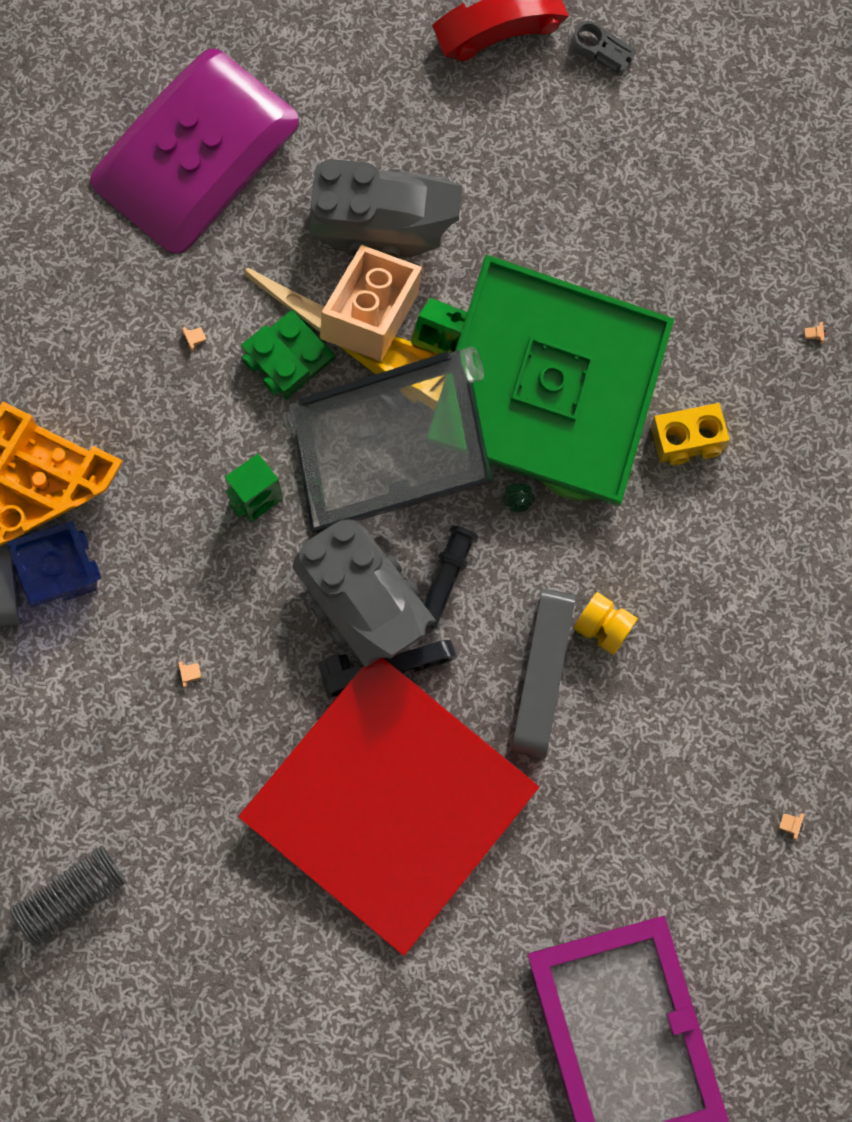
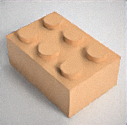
M361 245L321 313L320 339L382 361L418 296L422 267Z

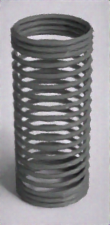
M103 846L91 852V856L108 878L109 884L101 876L89 856H85V859L101 880L103 887L95 879L84 860L80 859V864L97 886L99 893L88 881L87 876L77 863L74 866L91 889L93 896L82 884L75 870L69 867L70 873L86 894L89 902L78 890L76 883L69 873L64 871V876L81 898L83 905L72 893L70 886L63 876L58 874V879L76 903L77 908L68 899L66 892L55 878L52 881L57 890L50 882H47L51 893L45 886H42L41 889L44 895L40 890L36 889L38 898L35 894L31 893L32 901L25 897L26 904L20 901L17 905L10 908L13 919L32 945L37 946L41 941H44V937L49 938L50 933L55 934V930H60L61 926H66V922L71 923V918L77 919V914L82 915V910L88 911V907H93V902L98 904L99 899L104 900V895L109 896L110 891L115 892V887L120 888V886L127 883L123 873L119 870L117 871L114 867L113 858ZM59 893H60L61 896L64 898V900L67 902V904L70 906V908H71L73 914L70 912V910H69V909L64 905V903L61 901V897H60ZM55 899H56L57 902L60 904V906L64 909V911H65L67 917H66V916L61 912V910L57 907V905H56V903H55ZM49 902L60 915L61 920L51 910ZM44 907H45L46 910L50 913V915L54 918V920H55V922H56V925H55V924L51 921V919L47 916V914L45 913ZM39 911L49 923L51 929L40 918ZM33 915L43 926L46 933H44L42 929L36 924Z

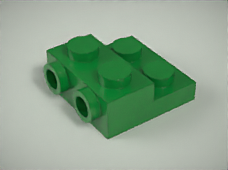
M293 310L289 311L270 328L265 325L241 344L243 353L241 359L252 372L258 370L265 377L262 381L266 388L273 395L280 393L285 400L335 360V354Z

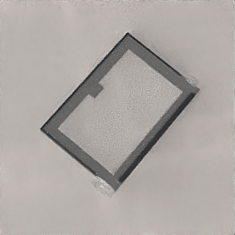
M473 346L452 353L444 352L300 398L298 402L289 404L290 411L283 414V422L289 432L294 431L312 532L324 531L341 520L360 521L493 482L473 382L484 378V370L480 356Z

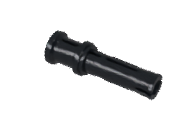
M451 525L449 529L451 536L444 552L439 553L438 562L440 566L424 603V606L436 620L429 625L434 630L438 627L459 572L466 569L468 565L466 558L473 543H477L479 538L474 532L455 525Z

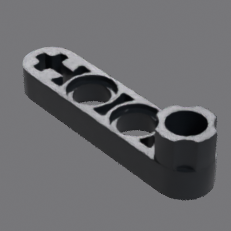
M442 640L396 654L390 659H384L403 674V672L413 669L414 672L451 662L457 658L452 641ZM337 654L318 662L327 697L339 696L363 665L351 668L347 654Z

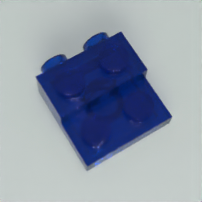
M74 521L7 541V549L30 608L59 598L66 601L96 591L97 580L101 579L100 572L95 560L89 561L85 551L89 549L83 530L77 531Z

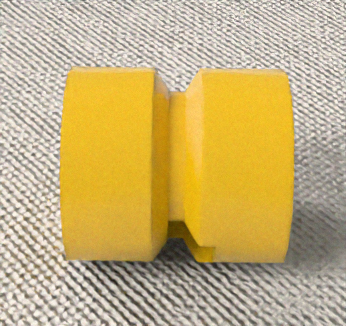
M597 592L582 612L573 629L587 639L597 638L598 646L614 656L638 618L623 608L615 610L614 602Z

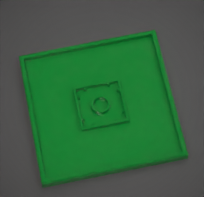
M486 254L454 354L463 351L467 352L489 464L619 507L622 504L674 318ZM452 373L446 377L426 443L470 457L454 375Z

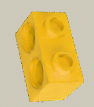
M720 403L656 415L650 426L660 463L670 462V465L684 464L690 460L689 457L702 455L703 459L717 457L722 454L730 440ZM699 429L710 430L714 437H703ZM675 435L680 438L682 444L673 445L666 437Z

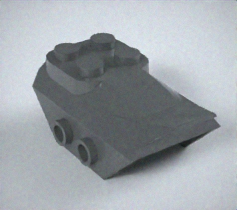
M336 159L325 160L317 164L314 173L310 208V236L339 251L349 252L352 256L356 255L361 245L396 258L413 257L440 247L441 237L452 224L459 221L462 185L448 180L447 176L414 174L400 169L383 171L366 162Z
M348 519L334 523L302 545L294 559L292 568L314 602L311 609L321 624L326 621L332 627L329 633L340 649L346 646L351 655L364 667H368L382 657L392 658L425 636V628L436 621L418 598L421 596V593L411 579L404 580L400 574L402 568L392 554L386 556L360 522Z

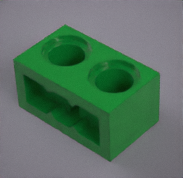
M259 453L225 476L228 489L224 492L229 498L228 504L239 518L245 515L250 523L283 500L279 479Z

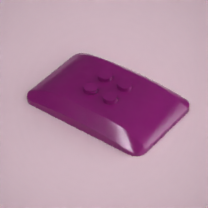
M218 49L205 50L159 94L104 156L91 174V187L166 251L175 254L182 253L200 238L296 132L299 127L298 114L289 104L224 52Z

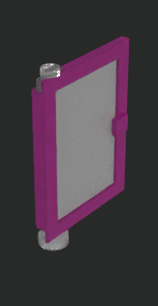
M665 915L554 946L552 939L532 945L533 952L527 954L530 972L573 1122H729Z

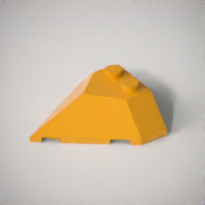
M2 402L0 405V546L106 492L122 466L123 460L95 446H92L88 451L38 426L32 415Z

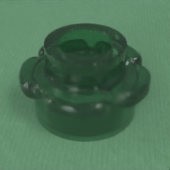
M523 483L507 486L505 488V495L502 497L504 506L508 507L512 512H525L536 500L535 495L532 494L531 487Z

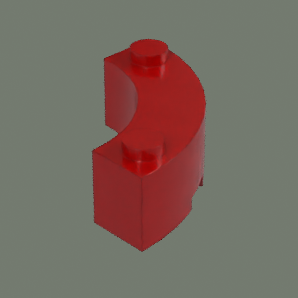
M482 0L467 8L465 3H462L432 24L444 56L466 61L473 58L476 53L507 38L525 34H551L559 28L560 24L569 15L562 0Z

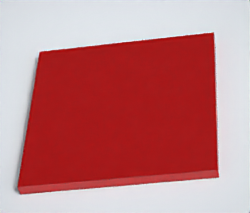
M382 657L368 667L363 666L238 817L405 956L540 786Z

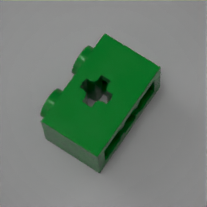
M430 298L418 315L411 343L437 354L449 352L454 355L467 312Z

